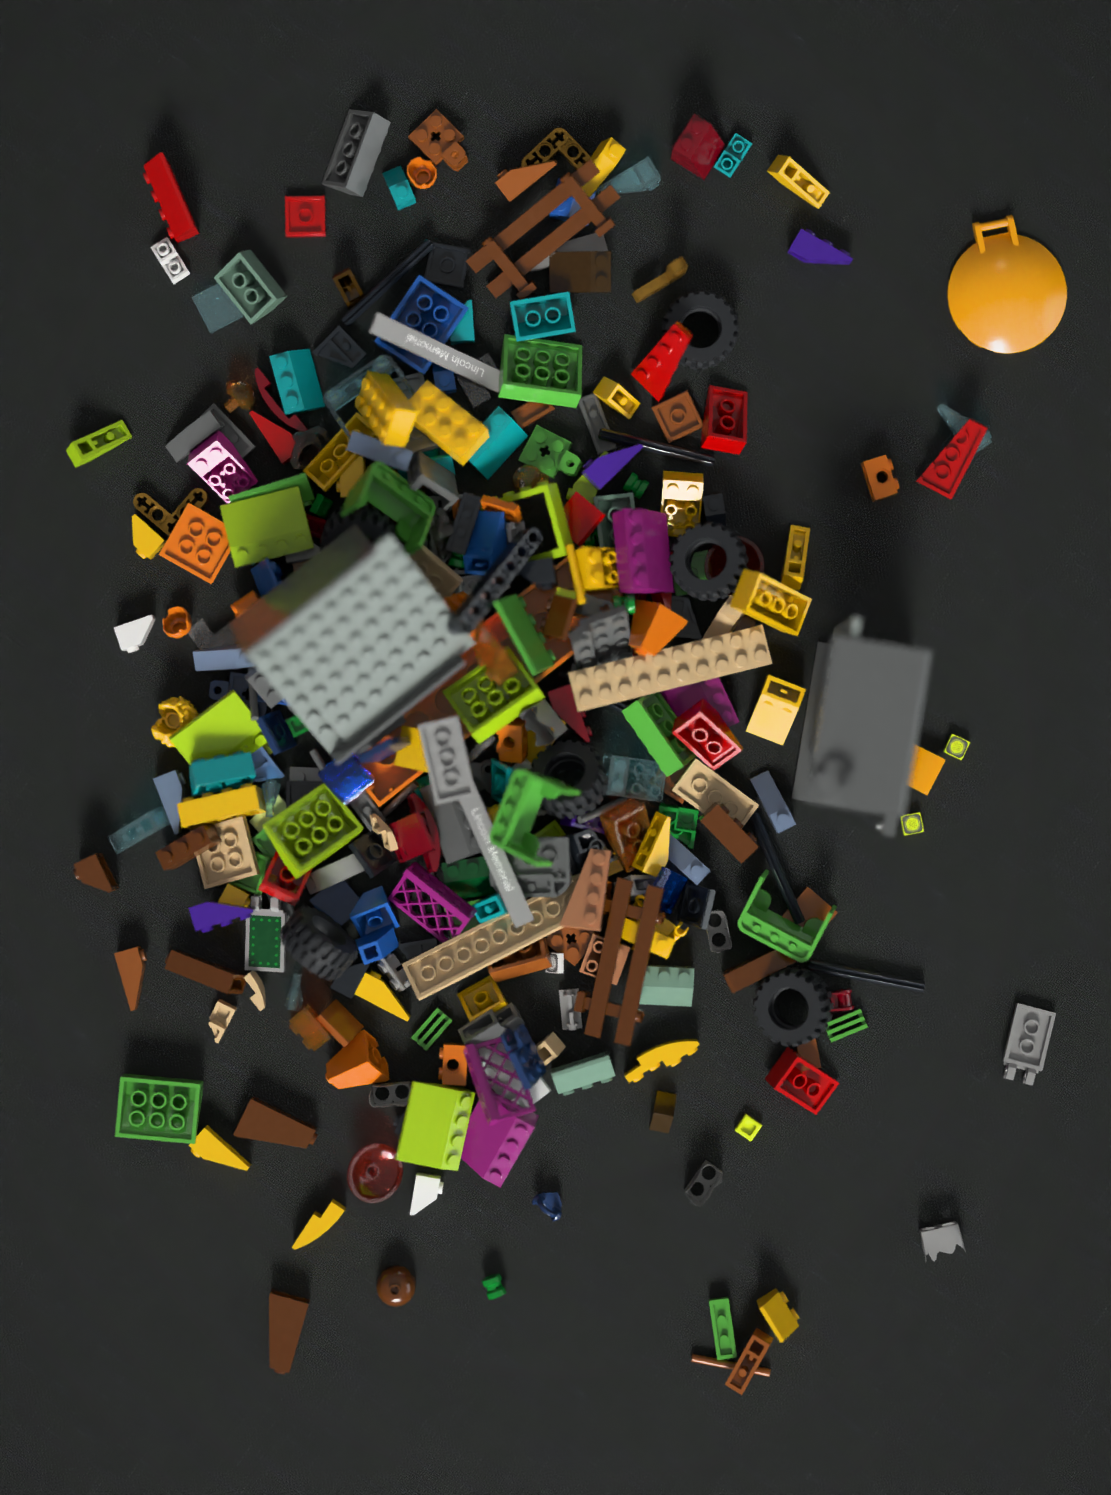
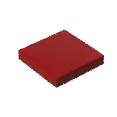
M325 195L285 196L286 237H326Z
M577 491L563 507L571 539L580 547L606 516Z

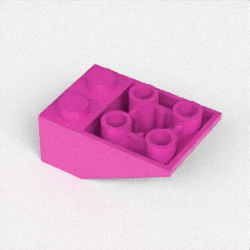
M220 430L216 431L189 453L187 464L227 504L230 503L228 496L247 491L258 482L235 446Z

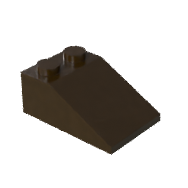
M611 251L553 252L550 254L549 293H610Z

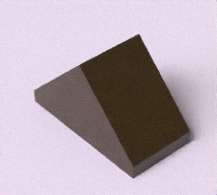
M349 267L332 276L348 308L354 306L364 297Z
M657 1090L649 1130L669 1133L674 1117L677 1094Z

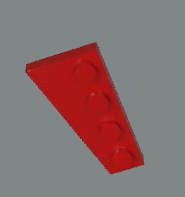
M679 321L671 327L631 373L658 402L663 399L664 392L671 382V377L679 365L680 358L683 356L693 336Z
M969 419L916 482L949 499H953L989 427Z

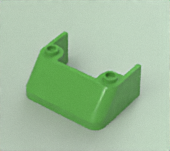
M380 461L374 462L349 491L340 515L344 517L354 509L366 505L367 501L397 522L395 533L405 543L403 551L409 557L423 547L436 510L435 503L419 489L414 491L409 488L408 481Z
M524 769L514 771L490 831L491 843L534 866H551L553 862L537 855L540 845L539 840L530 833L543 797L554 799L560 793L579 795L580 791L559 780Z
M766 869L760 876L738 920V927L743 933L798 962H805L811 957L837 906H832L825 921L819 918H810L804 927L783 918L768 909L772 898L769 892L761 888L769 873V870Z

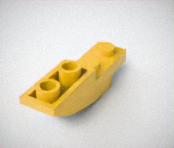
M682 1039L654 1046L637 1055L636 1058L639 1064L626 1072L624 1076L629 1083L631 1081L635 1083L644 1077L643 1073L647 1070L652 1072L661 1065L659 1063L661 1061L664 1062L666 1067L669 1065L674 1067L682 1061V1056L685 1054L690 1056L698 1050L697 1046L700 1044L697 1039Z

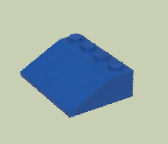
M418 275L390 319L446 344L469 308ZM378 336L374 341L378 347L425 375L433 363Z

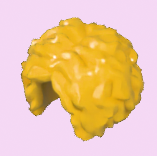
M182 696L178 698L171 697L158 704L159 713L162 718L158 719L155 725L151 727L154 738L161 740L162 744H166L170 748L175 746L169 737L199 716L194 705L190 704V701L185 700Z

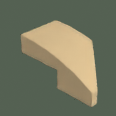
M370 814L372 830L377 834L381 833L384 847L390 851L397 850V842L391 829L377 814Z
M252 970L243 978L254 990L255 994L250 999L261 1011L266 1005L265 987L257 972Z
M221 999L217 1001L209 1017L210 1028L212 1027L216 1043L220 1042L237 1007Z

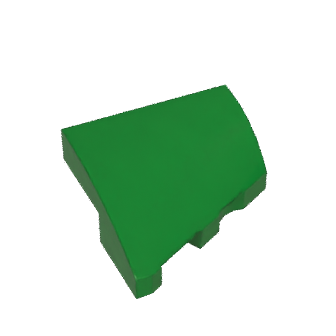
M659 803L658 812L670 817L671 836L693 849L699 810L697 808Z

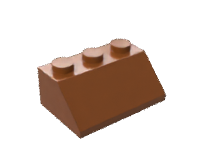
M545 937L489 965V974L495 983L553 967Z

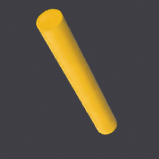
M574 544L566 545L576 597L578 604H583L586 600Z

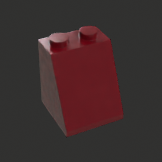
M694 114L674 145L671 159L705 180L726 145L711 124Z

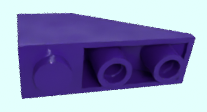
M801 229L788 251V254L804 263L850 265L853 260L850 257V253L843 249L837 250L832 247L833 244L826 239L820 240L809 229Z
M207 901L188 908L195 930H201L202 933L213 930V925L219 923L221 927L232 924V919L238 917L240 921L252 917L251 913L256 911L255 908L216 901Z

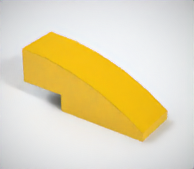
M332 1199L322 1215L315 1211L292 1248L296 1250L319 1238L340 1218L346 1207Z

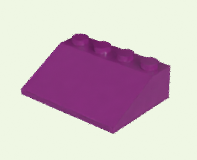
M622 509L613 513L620 593H673L666 513L645 509Z
M719 677L660 692L677 717L704 698L718 711L728 727L739 723V719Z
M492 1091L494 1095L501 1097V1095ZM505 1097L502 1098V1099H504V1100H506V1101H508V1102H510V1103H512V1104L514 1103V1102H512V1101L506 1099ZM479 1100L470 1115L461 1159L483 1179L501 1188L532 1133L539 1115L530 1112L488 1126ZM501 1102L498 1106L500 1116L508 1114L511 1107ZM515 1104V1106H517V1107H519V1108H521V1109H525L524 1107H522V1106H520V1105H518V1104Z

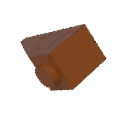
M554 159L515 167L509 171L505 168L497 175L498 180L495 184L510 202L557 165L558 162Z
M141 946L114 953L131 1011L138 1008L146 966L145 961L147 960L146 952L144 949H141Z
M756 1328L725 1385L742 1395L774 1338Z

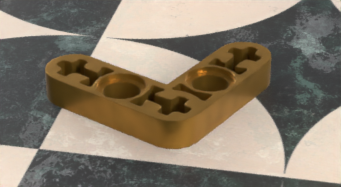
M556 128L523 158L521 165H527V161L533 162L535 160L534 154L542 162L551 160L560 152L577 170L583 164L580 161L578 164L575 162L582 155L585 156L582 158L584 163L591 157L565 129ZM555 134H563L564 141H557L555 143V147H557L556 149L553 148L552 144L547 142L550 140L551 143H553L556 140ZM543 146H547L551 150V153L546 157L541 156L539 153L540 148ZM569 148H577L579 154L576 157H570L567 154Z
M684 258L676 259L667 266L664 274L634 291L632 296L636 303L641 302L685 275L688 265Z
M201 488L193 489L172 515L145 493L137 494L133 499V504L137 510L167 535H170L169 524L174 525L178 521L174 518L176 515L178 518L181 516V510L186 507L187 502L190 500L193 503L196 500L194 495L196 493H203L202 498L204 500L202 502L198 500L194 504L199 509H202L208 502V494ZM146 497V503L150 506L154 503L155 506L150 510L143 505L139 507V498L144 499ZM157 509L163 512V518L159 521L153 519V512Z

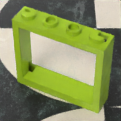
M539 482L536 488L526 486L520 488L519 493L515 494L514 491L503 493V498H500V500L506 502H513L544 492L559 548L528 558V561L550 557L556 559L566 556V545L573 544L557 483Z

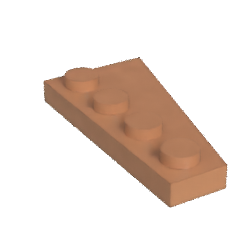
M590 849L560 926L594 931L601 930L611 851Z

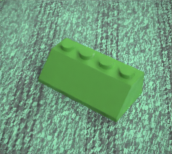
M306 473L228 496L230 503L299 486L304 508L311 507L315 500L313 488Z
M660 692L642 696L621 711L627 722L635 730L638 738L646 746L649 754L653 756L659 768L667 777L696 757L687 746L672 734L674 720L677 716Z

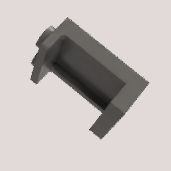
M418 450L411 457L407 469L409 488L416 491L422 484H425L440 494L442 508L447 510L459 498L455 474Z

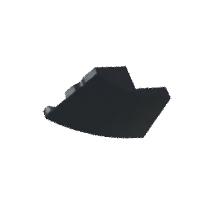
M591 828L565 835L569 836L572 876L581 873L591 848L610 851L606 844L598 839ZM611 853L610 863L618 860L615 854Z

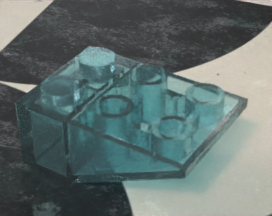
M604 754L603 765L608 777L606 795L662 802L666 775L661 771L656 761Z

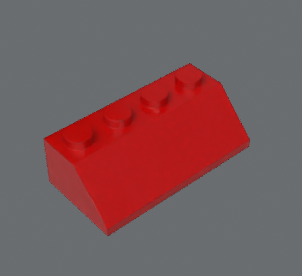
M163 152L157 154L144 165L146 172L143 173L147 184L151 183L154 189L150 192L155 203L158 201L160 203L161 209H159L162 220H167L169 227L166 229L170 238H175L177 243L200 233L169 161Z

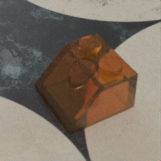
M308 1004L289 1020L291 1023L289 1027L296 1035L299 1033L304 1040L302 1042L309 1050L312 1048L316 1051L330 1040L332 1035L316 1019L319 1015Z

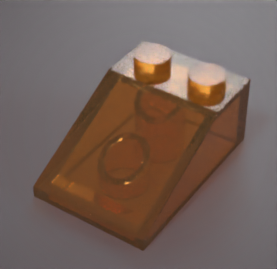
M481 619L476 626L473 649L477 656L474 658L481 667L485 665L487 670L484 672L490 681L495 679L497 684L501 685L519 671L483 619Z
M630 798L600 815L604 833L625 873L636 869L632 866V863L650 826L645 804Z

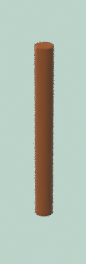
M692 1354L691 1362L731 1370L734 1369L737 1363ZM758 1367L754 1374L770 1377L771 1369Z

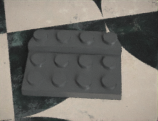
M624 605L578 621L580 626L574 629V631L568 632L574 655L573 660L577 670L626 659L633 655V649L629 646L630 630L627 611Z
M569 836L537 837L540 844L537 855L553 862L551 866H534L504 850L524 897L555 898L564 893L570 886L572 875ZM490 872L491 886L495 889L497 893L500 894Z

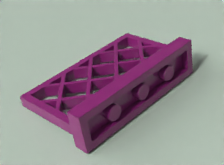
M416 861L406 869L403 877L388 897L393 904L442 943L449 940L444 936L443 930H450L452 938L460 935L477 912L475 908L431 873H428ZM407 878L414 883L415 888L407 887ZM404 892L406 901H400L395 895ZM409 892H416L418 901H411ZM421 892H426L431 900H423ZM432 904L434 913H426L424 905ZM437 904H441L446 909V913H439ZM412 905H419L421 914L415 913ZM456 916L463 923L461 925H454L452 917ZM435 917L437 926H431L427 918ZM440 917H447L449 926H442Z
M501 1037L475 1045H466L463 1050L488 1126L536 1110L529 1089L525 1090L522 1085L520 1092L509 1087L513 1078L519 1081L520 1079L515 1074L516 1070L512 1073L502 1068L506 1059L510 1060L508 1054L511 1051L505 1054L496 1049L498 1044L502 1042ZM485 1047L492 1051L488 1060L480 1056L478 1049ZM494 1052L504 1057L501 1066L490 1061ZM487 1065L498 1069L495 1078L486 1075L485 1069ZM500 1071L511 1076L507 1085L496 1080ZM494 1083L504 1088L501 1097L492 1093L491 1088ZM506 1090L517 1095L513 1104L502 1099ZM519 1096L527 1100L529 1108L521 1109L515 1106ZM500 1102L511 1107L508 1114L500 1116L498 1111Z

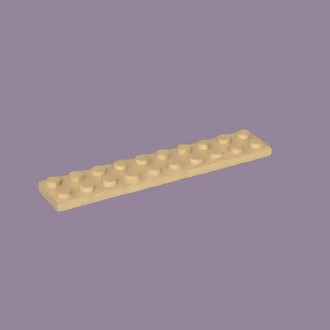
M763 625L662 649L655 656L646 654V657L638 655L569 672L568 677L577 712L770 665L772 660Z
M580 873L572 877L568 889L558 897H532L526 900L534 918L533 921L515 928L507 912L483 922L403 963L402 966L417 999L420 1001L563 928L560 926Z

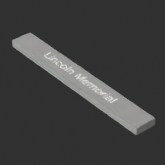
M380 313L375 314L368 332L498 393L499 370Z
M474 784L476 796L459 799V802L515 928L533 921L534 918L504 850L493 845L490 841L489 835L493 825Z

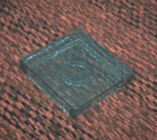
M219 284L192 297L210 333L244 317Z

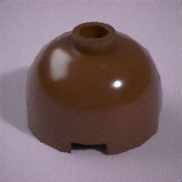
M398 1265L387 1267L381 1272L376 1284L377 1294L382 1302L394 1307L402 1306L409 1302L416 1289L414 1275L404 1266Z

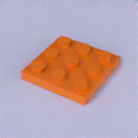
M188 502L158 555L212 584L231 551L224 522Z

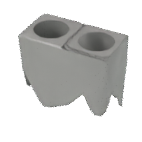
M545 699L520 714V718L526 720L525 728L536 733V746L549 745L568 729Z
M723 910L711 912V914L716 913L721 916L722 922L720 926L711 927L708 924L706 930L710 950L716 953L732 948L728 924ZM716 933H722L726 938L725 944L721 947H716L712 943V937Z
M410 1081L372 1084L369 1094L370 1104L372 1107L407 1106L409 1095L404 1099H400L396 1096L395 1089L399 1085H405L408 1087L410 1094ZM378 1087H386L389 1090V1097L386 1100H379L376 1097L375 1091Z
M705 1160L684 1189L689 1200L694 1205L702 1206L711 1195L713 1188L722 1182L723 1172ZM706 1166H712L716 1171L715 1177L711 1180H707L702 1176V1170ZM695 1182H700L704 1186V1192L700 1196H694L690 1191Z
M956 1221L919 1229L925 1261L926 1255L929 1254L935 1262L939 1251L952 1254L956 1244L961 1246L966 1252L959 1225Z

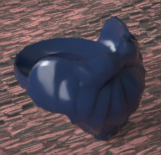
M558 1192L541 1193L534 1196L532 1204H537L545 1214L551 1217L552 1221H557L561 1218L562 1202Z

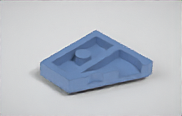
M263 746L251 754L256 773L253 782H262L285 776Z

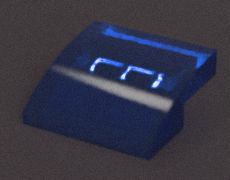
M354 754L338 766L332 760L318 772L321 780L345 806L375 781V777L361 765L359 759Z
M663 866L652 886L664 888L660 910L671 914L688 878Z

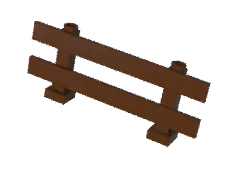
M591 159L574 173L570 174L568 172L560 179L561 183L494 238L490 236L483 241V247L466 260L475 273L493 259L503 272L486 285L495 298L513 284L518 289L516 295L520 300L537 289L536 283L532 279L528 282L524 275L591 221L596 226L594 231L599 238L615 226V222L610 216L606 219L602 214L603 211L621 198L610 184L592 200L582 188L601 172ZM572 196L581 209L513 263L504 250Z
M618 877L613 899H611V894L606 893L603 915L608 914V912H610L593 995L592 997L590 996V991H577L573 1011L582 1013L589 1010L584 1034L597 1038L601 1037L605 1014L619 1018L614 1042L630 1046L635 1022L641 1023L644 1018V1011L638 1008L656 924L662 925L665 920V913L659 911L664 888L647 885L643 907L629 904L634 881ZM630 917L640 920L623 1003L618 1004L608 1001L625 919Z

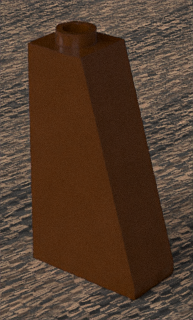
M772 948L722 971V974L730 991L734 993L797 961Z
M171 950L165 960L166 970L226 994H243L247 983L243 978L247 974L180 950Z
M255 1097L250 1099L233 1134L236 1137L306 1149L309 1144H314L318 1136L315 1133L317 1127Z
M272 1289L269 1295L270 1368L274 1369L273 1371L278 1374H285V1372L289 1373L291 1370L310 1300Z

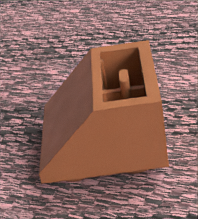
M592 934L579 972L596 978L605 937ZM620 943L612 981L614 985H617L630 950V946Z

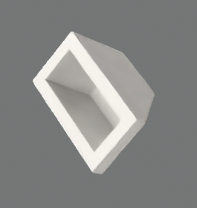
M154 615L114 627L122 651L127 650L128 653L139 650V646L144 645L156 620Z
M417 1172L410 1215H415L435 1201L438 1194H442L444 1182H440L441 1176Z

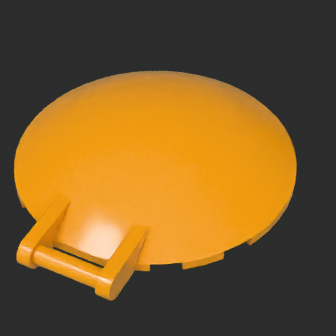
M1013 215L985 223L975 222L972 226L976 243L969 247L958 259L948 282L947 300L952 319L968 340L980 348H985L995 353H1018L1033 348L1044 341L1055 330L1063 316L1067 300V287L1061 266L1052 253L1043 245L1028 237L1017 235ZM1007 226V233L983 237L982 231Z

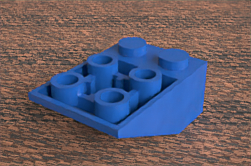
M479 511L466 555H463L465 574L484 575L506 548L507 537L504 512Z
M269 558L264 559L251 569L261 598L282 582L281 576L284 574L280 565Z

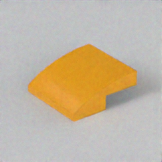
M916 745L910 787L928 795L945 759Z

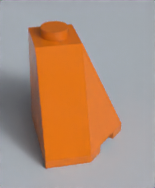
M636 599L629 646L635 649V653L646 657V654L655 656L687 625L688 621L660 603Z
M365 1029L360 1031L326 1063L327 1073L325 1076L327 1081L337 1089L388 1081V1063L385 1057L381 1058L376 1048L379 1046L376 1039Z

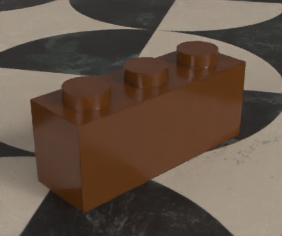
M715 802L698 819L742 864L758 848L755 844L757 839L750 832L746 834L741 829L744 825L736 817L732 819L728 815L730 811L723 803L718 805Z
M207 824L196 828L155 853L163 870L178 868L216 846L222 840L215 825Z

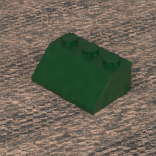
M484 856L465 858L449 864L442 862L445 885L462 899L496 893L490 883V870Z

